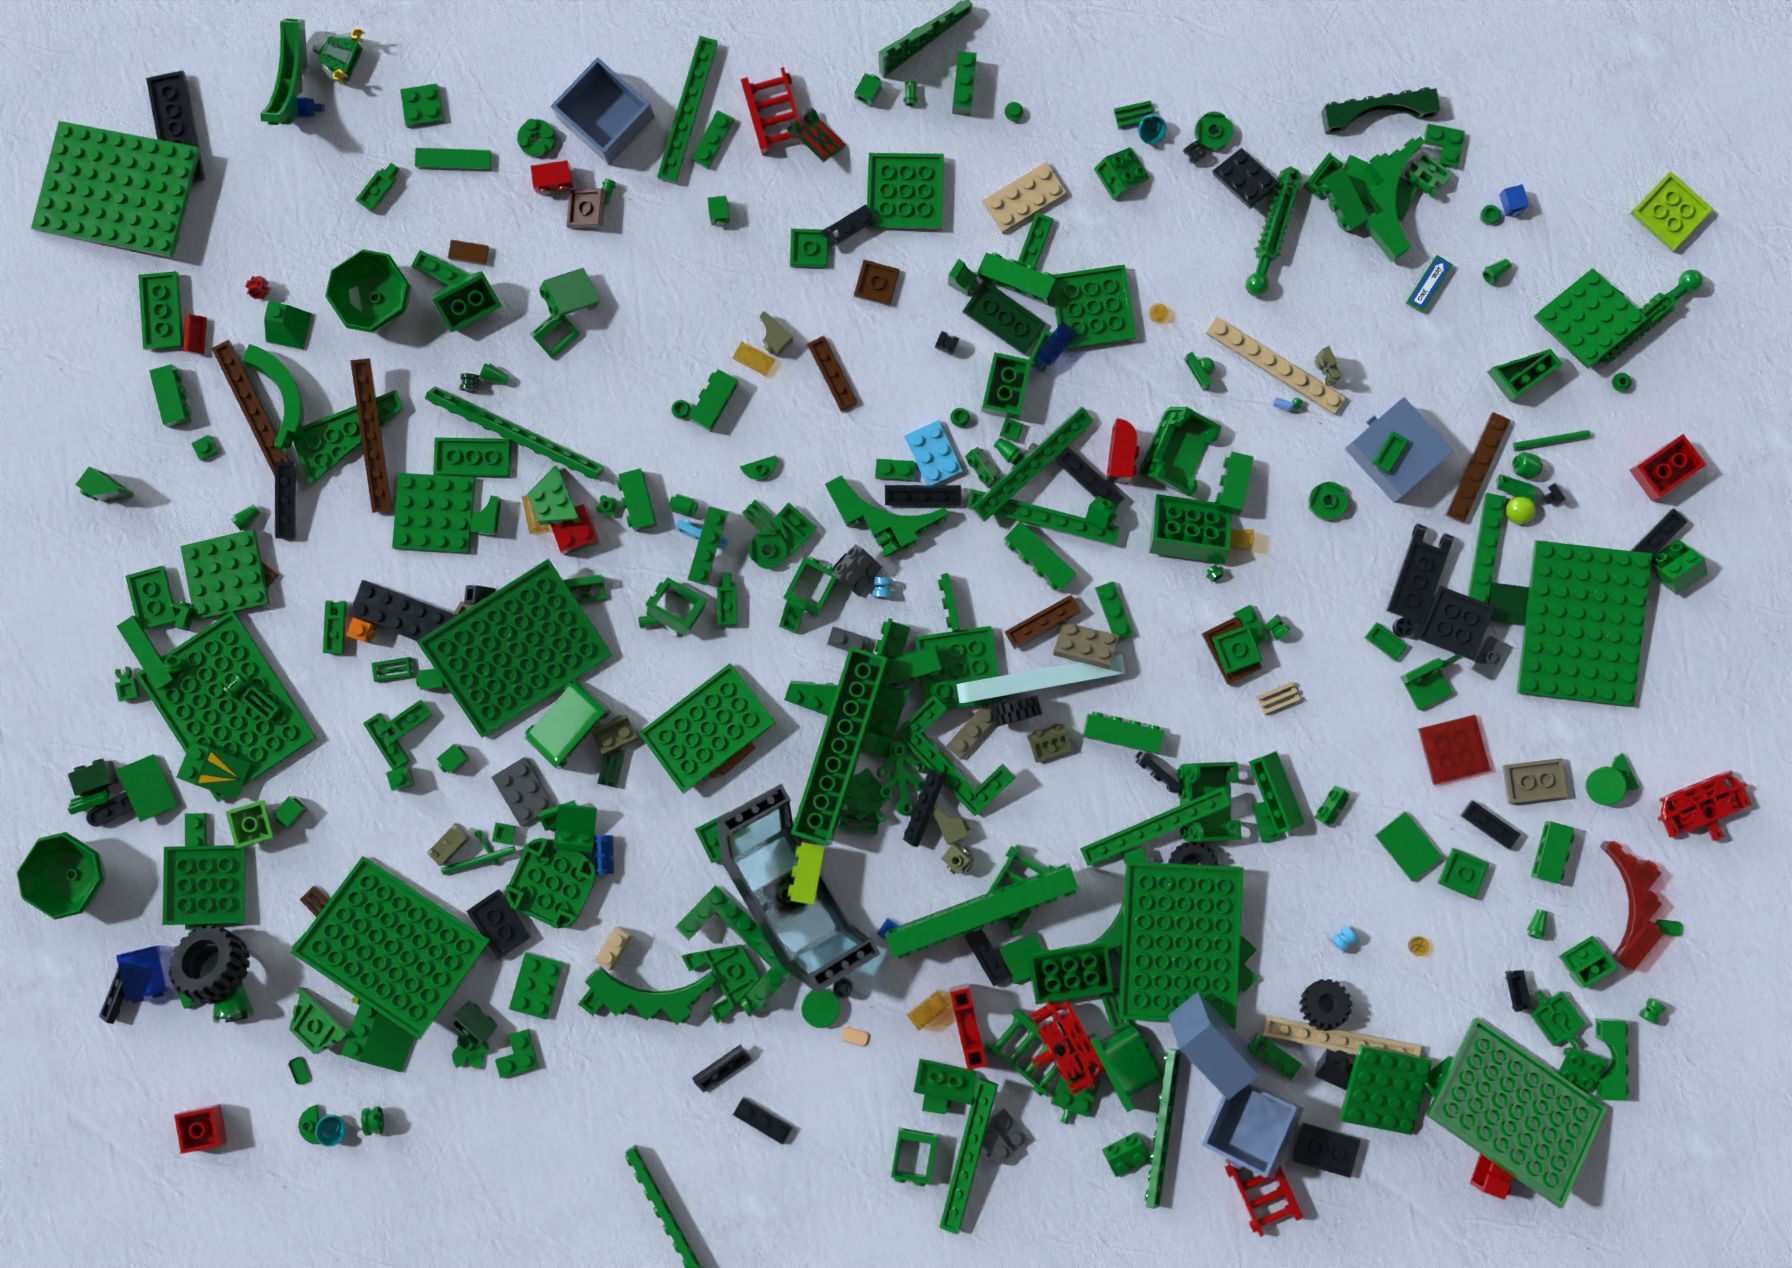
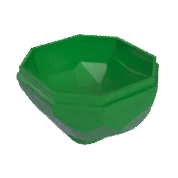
M362 249L331 270L325 297L346 328L375 333L406 312L412 287L390 254ZM374 296H378L377 301H373Z
M67 832L38 838L16 872L21 898L54 920L84 913L90 907L106 881L105 868L100 853ZM72 871L75 872V877H74V878L71 877V872H72Z

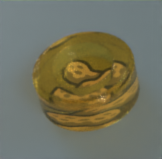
M1414 936L1408 942V949L1413 955L1423 956L1428 952L1429 943L1423 937Z

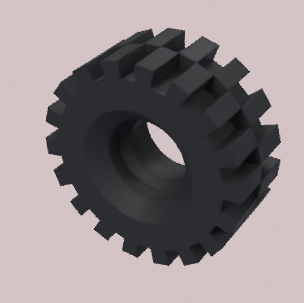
M1037 695L991 708L995 727L1042 714Z
M1194 841L1178 845L1170 854L1171 858L1168 863L1186 864L1189 859L1196 858L1201 865L1219 866L1217 863L1218 858L1214 854L1215 852L1208 845Z
M1321 979L1305 989L1301 995L1302 999L1299 1005H1302L1300 1012L1305 1015L1303 1019L1309 1021L1308 1025L1311 1027L1313 1025L1316 1026L1315 1029L1317 1030L1324 1029V1031L1336 1029L1348 1020V1015L1352 1012V1009H1350L1352 1001H1349L1351 996L1350 993H1345L1346 988L1344 986L1340 987V983L1337 981L1333 983L1332 979H1327L1326 981ZM1328 997L1332 1000L1334 1005L1332 1011L1324 1012L1319 1007L1321 998Z

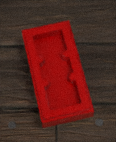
M186 314L183 352L204 355L207 317Z

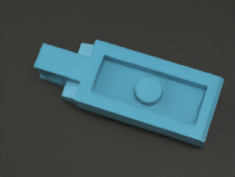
M678 520L676 524L677 531L699 541L702 528L700 530L694 527L695 524L688 520H684V522ZM721 535L717 549L724 551L728 544V539Z

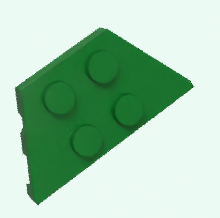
M556 465L527 493L540 525H549L551 523L563 524L564 521L573 520L574 523L580 522L561 472Z
M304 987L297 989L299 999L298 1004L294 1005L293 1019L291 1020L289 1030L313 1054H319L350 1036L351 1033Z

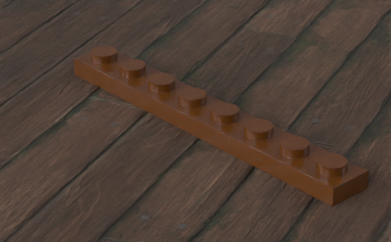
M227 340L211 349L275 476V462H290L287 454L279 453L274 447L277 434L231 341Z
M371 359L350 360L372 513L392 511Z

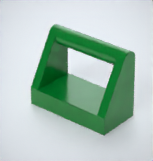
M551 315L530 333L551 359L581 335L565 315L558 321ZM564 321L572 332L552 350H549L541 340Z

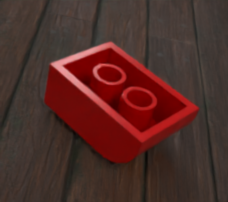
M1116 418L1112 426L1106 481L1129 484L1137 473V465H1134V461L1139 456L1140 446H1136L1137 433L1131 423L1123 419Z
M1682 434L1652 453L1629 471L1650 500L1653 501L1662 497L1702 469L1706 464L1686 436Z

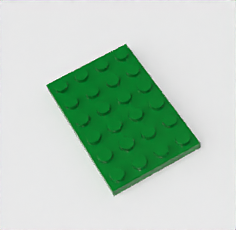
M729 663L641 730L639 735L680 791L685 794L774 726L776 722L733 665Z

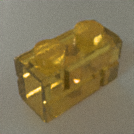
M937 989L910 1010L907 1016L918 1031L925 1027V1024L934 1020L949 1008L950 1005Z

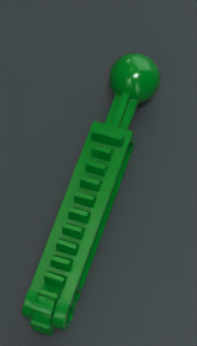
M1292 166L1281 170L1280 175L1277 177L1279 187L1273 191L1272 204L1269 205L1270 210L1266 213L1268 217L1264 220L1266 222L1265 226H1262L1263 233H1260L1261 239L1257 241L1259 246L1254 248L1257 252L1255 257L1259 258L1256 272L1247 278L1245 285L1247 292L1251 296L1260 297L1267 293L1270 282L1266 274L1270 261L1275 260L1276 257L1281 255L1278 251L1281 249L1280 244L1284 241L1282 237L1286 234L1284 232L1288 228L1286 224L1290 221L1289 215L1292 214L1291 208L1294 207L1293 201L1296 200L1295 195L1298 193L1297 188L1301 185L1300 180L1302 179L1299 170Z
M1686 270L1680 275L1678 285L1665 295L1659 292L1654 298L1650 299L1649 303L1643 306L1644 308L1639 309L1648 318L1647 322L1601 358L1597 364L1607 365L1615 360L1616 356L1622 354L1621 351H1626L1628 349L1627 346L1630 347L1634 344L1633 341H1638L1639 337L1644 336L1645 332L1647 333L1651 330L1650 327L1653 328L1657 325L1656 322H1661L1662 318L1667 317L1668 314L1675 310L1674 304L1677 303L1680 297L1685 293L1699 291L1704 282L1702 274L1697 270Z

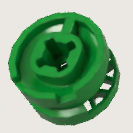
M380 1106L373 1109L364 1108L362 1110L361 1125L365 1136H370L372 1133L376 1135L383 1133L384 1114Z

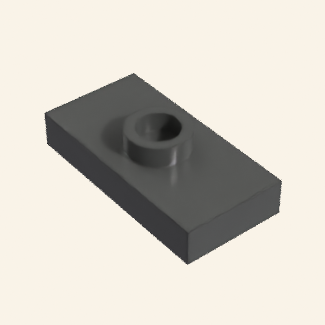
M1490 636L1471 670L1490 679L1508 645Z

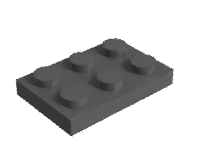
M526 757L491 777L520 827L538 817V812L555 807Z

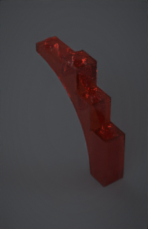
M1604 841L1600 848L1612 859L1620 871L1628 896L1629 915L1626 930L1620 945L1612 957L1626 969L1634 971L1663 936L1658 931L1659 927L1652 921H1649L1662 903L1657 900L1659 897L1654 892L1648 891L1661 875V872L1657 870L1658 866L1651 860L1638 861L1630 853L1626 854L1622 851L1623 847L1616 841Z

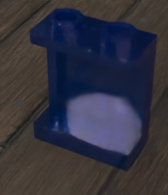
M159 945L116 955L126 1001L132 1000L133 1004L144 1001L145 996L152 995L153 999L165 996L164 992L169 991L161 964Z

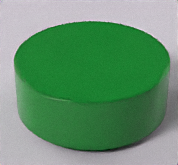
M1487 205L1480 212V220L1486 225H1492L1500 218V210L1494 205Z

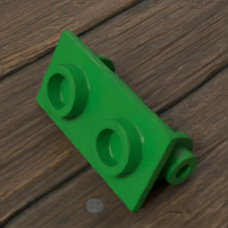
M979 447L971 449L965 456L968 465L974 469L979 480L986 487L1000 478L999 472L992 463L987 466L985 465L989 458Z
M1334 786L1329 791L1322 806L1317 810L1314 818L1321 821L1327 827L1333 825L1340 814L1335 811V808L1337 807L1342 810L1349 800L1348 796L1350 794L1346 790Z

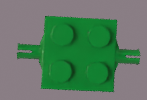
M868 768L853 776L845 804L859 822L867 816L874 815L879 823H882L886 818L880 811V808L890 800V797L880 796L879 789L882 786Z
M1541 989L1535 991L1534 994L1541 1003L1529 1012V1015L1549 1043L1555 1046L1563 1040H1568L1574 1049L1581 1044L1574 1034L1580 1027L1585 1025V1022L1564 993L1559 991L1552 997L1547 998Z
M1060 1075L1050 1102L1052 1105L1061 1107L1064 1110L1060 1122L1068 1125L1071 1114H1080L1088 1117L1101 1082L1100 1079H1096L1093 1089L1088 1087L1073 1096L1070 1092L1073 1089H1068L1067 1085L1083 1077V1075H1076L1075 1078H1070L1067 1082Z

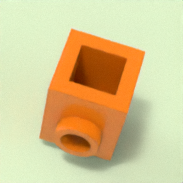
M353 618L346 636L370 644L371 640L375 637L377 626Z

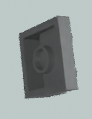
M855 544L847 552L842 562L836 566L832 575L860 597L882 566L863 548Z
M1004 1107L989 1119L982 1147H985L989 1152L986 1156L992 1164L996 1162L998 1165H1001L1018 1148L1025 1144L1029 1138Z

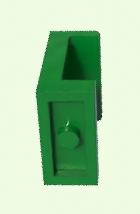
M584 268L546 279L539 288L541 297L545 299L548 305L549 313L556 321L560 320L563 315L584 308H588V310L595 309L601 301Z

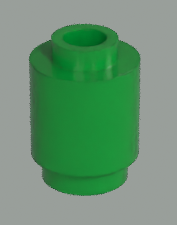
M676 494L675 497H671L669 507H671V512L694 517L699 502H696L693 498Z

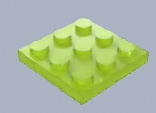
M1670 171L1630 214L1665 246L1674 251L1713 209Z

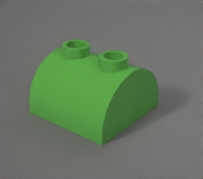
M265 800L226 811L236 849L256 845L275 838Z

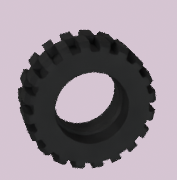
M208 925L207 927L197 928V931L192 930L186 938L183 937L180 940L179 946H176L173 950L175 953L170 958L171 966H169L171 983L174 984V988L178 992L200 1004H215L217 1001L221 1002L227 999L226 996L228 995L232 996L235 993L234 990L237 987L240 988L243 984V978H246L248 974L246 970L250 965L248 960L250 955L247 945L241 938L221 926ZM219 951L218 961L213 970L200 978L204 962L209 956Z

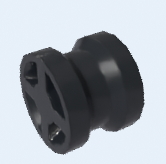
M1199 140L1191 143L1183 150L1184 154L1188 155L1191 164L1199 161L1207 154L1200 147L1201 143Z
M1407 617L1397 619L1392 625V631L1398 637L1409 636L1415 629L1414 622Z

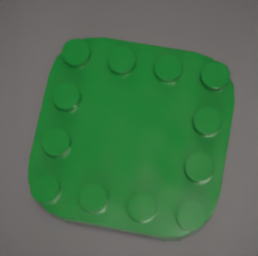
M537 838L527 843L523 848V854L509 885H506L505 893L507 900L511 905L510 907L515 911L529 915L553 928L570 927L580 917L597 877V865L590 857L579 851L553 849L554 840Z

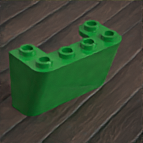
M1238 762L1181 764L1177 770L1180 789L1178 790L1180 805L1224 787L1230 801L1229 782L1239 781ZM1230 806L1181 826L1180 836L1184 841L1194 842L1242 840L1241 820H1231Z

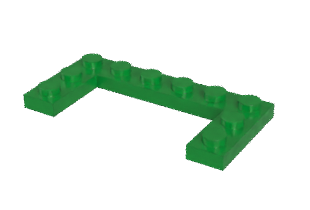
M935 693L895 734L929 769H935L946 775L943 784L976 816L1016 776L1002 763L976 788L923 733L949 708Z
M715 885L675 928L689 941L716 914L771 967L746 994L760 1009L788 979L791 973L781 966L759 926Z

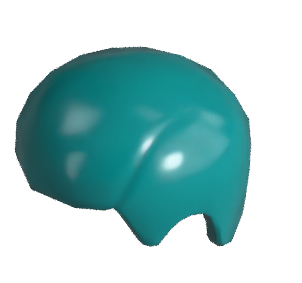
M1146 115L1139 122L1138 133L1140 139L1146 144L1155 145L1165 136L1166 122L1160 115Z
M335 1114L326 1115L321 1118L315 1128V1136L318 1142L326 1147L335 1146L340 1143L346 1132L344 1120Z

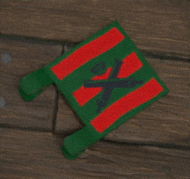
M810 108L804 119L812 124L802 130L799 122L793 120L790 126L787 127V131L797 136L822 162H826L845 148L846 144L819 119L816 110Z

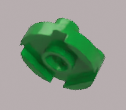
M1215 111L1204 114L1197 121L1194 129L1195 139L1200 141V147L1212 151L1226 147L1233 134V126L1230 120L1228 121L1224 114ZM1212 127H1215V130H1217L1219 133L1212 135L1211 133H1209V130H1211Z
M528 119L520 127L517 134V142L522 151L532 158L548 155L554 149L556 143L553 129L547 122L540 119ZM537 134H539L541 140H537L534 143L532 137L534 135L536 136Z
M1325 482L1317 485L1312 489L1308 498L1309 510L1319 519H1336L1345 512L1348 505L1345 490L1335 482ZM1330 496L1333 504L1326 506L1323 498Z
M763 530L756 533L749 544V556L761 568L771 569L777 567L787 554L786 541L780 533L773 530ZM766 544L773 547L770 554H766V551L762 549L766 547Z

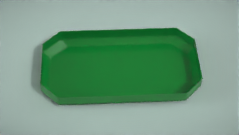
M1658 919L1655 922V931L1657 934L1679 936L1682 933V924L1678 921Z
M296 1057L290 1060L288 1065L295 1082L300 1085L309 1081L310 1076L303 1059Z

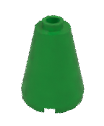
M243 984L240 988L237 987L234 990L235 993L232 996L228 995L226 996L227 999L221 1002L217 1001L214 1004V1023H220L219 1019H225V1023L247 1019V1014L253 1016V1008Z

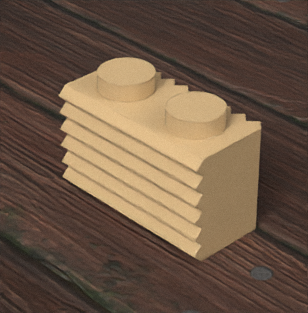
M619 926L613 928L611 935H608L609 938H607L605 945H603L601 952H599L595 959L596 963L610 971L616 966L633 936Z

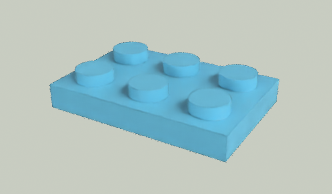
M939 420L904 436L926 485H936L963 472Z

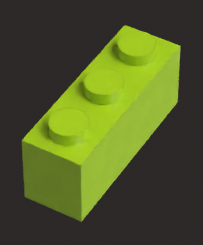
M804 842L801 843V846H797L795 857L799 858L797 866L793 865L791 877H795L794 885H789L787 895L791 897V901L814 905L825 846Z

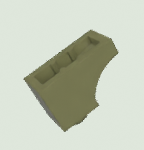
M763 311L759 317L766 327V336L763 339L764 349L771 355L774 353L779 356L793 341V337L769 314Z
M939 806L933 808L932 812L947 845L968 836L967 831L970 828L966 819L963 821L961 817L953 819L946 816Z

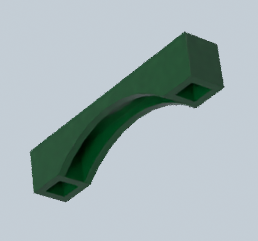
M1424 87L1415 92L1405 90L1396 95L1386 93L1376 98L1374 96H1367L1363 100L1349 99L1344 103H1327L1321 111L1325 134L1344 131L1358 117L1378 110L1400 111L1416 119L1434 117L1440 111L1437 88L1430 89V87Z

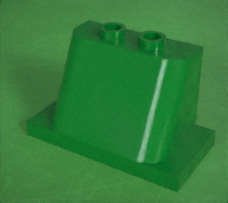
M1134 1024L1099 1041L1094 1033L1089 1035L1088 1038L1121 1104L1127 1113L1132 1111L1134 1107L1129 1098L1161 1078L1155 1066L1158 1064V1061L1153 1053L1149 1054L1146 1048L1149 1046L1144 1035L1140 1037Z

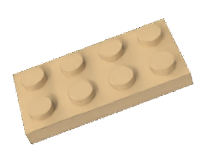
M1045 162L985 198L982 203L1001 233H1004L1036 212L1064 197L1066 191L1048 163Z

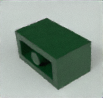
M103 758L92 761V765L87 767L85 765L75 767L74 772L68 773L75 796H81L119 783L112 761H104Z
M470 1000L449 1022L477 1049L498 1027L493 1018L486 1016L480 1007Z

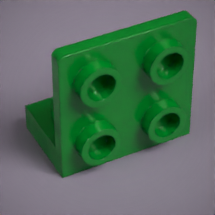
M1131 147L1106 156L1094 168V171L1113 200L1118 199L1128 188L1143 183L1150 178Z
M888 618V622L884 621L881 628L882 640L878 639L875 647L877 655L890 658L903 654L911 627L893 622L891 618Z
M1440 658L1434 659L1400 676L1417 710H1421L1452 694L1439 668L1443 665Z
M558 804L553 849L592 853L597 808Z

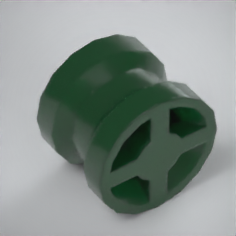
M471 373L460 374L462 384H460L459 390L478 392L477 381H479V375Z

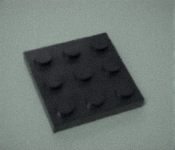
M1440 586L1417 639L1473 661L1496 607Z

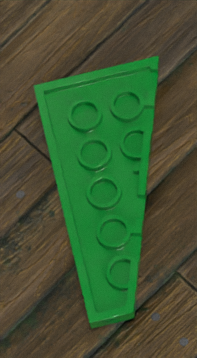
M964 0L958 2L951 9L921 27L914 28L906 36L879 51V73L882 77L885 78L972 12L973 4L971 1Z
M791 681L784 700L828 716L838 685H834V683L815 684L814 682ZM881 687L868 731L893 739L911 687Z

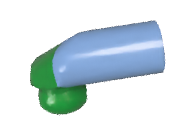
M1276 397L1273 406L1286 411H1299L1302 408L1303 401L1299 398H1293L1292 402Z

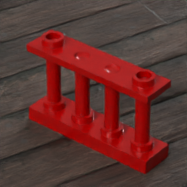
M784 67L780 68L782 77L756 84L749 83L748 77L741 79L762 156L769 154L768 147H771V144L797 137L788 132L769 137L768 135L764 136L763 132L767 126L792 119L800 124L789 84H792L790 73L785 72ZM782 84L785 85L787 94L760 102L758 100L754 101L753 94H756L757 91ZM790 102L792 112L767 119L759 118L758 112L761 109Z
M1225 1159L1227 1163L1225 1170L1229 1178L1233 1177L1251 1218L1249 1225L1253 1233L1257 1232L1260 1237L1264 1236L1261 1227L1286 1216H1293L1296 1221L1304 1218L1281 1165H1279L1274 1178H1265L1259 1175L1241 1183L1236 1173L1241 1170L1230 1165L1232 1162L1230 1159ZM1270 1179L1277 1180L1279 1185L1276 1187L1277 1190L1249 1202L1245 1190ZM1279 1197L1281 1199L1285 1198L1287 1203L1284 1206L1285 1208L1257 1220L1253 1211L1254 1208Z

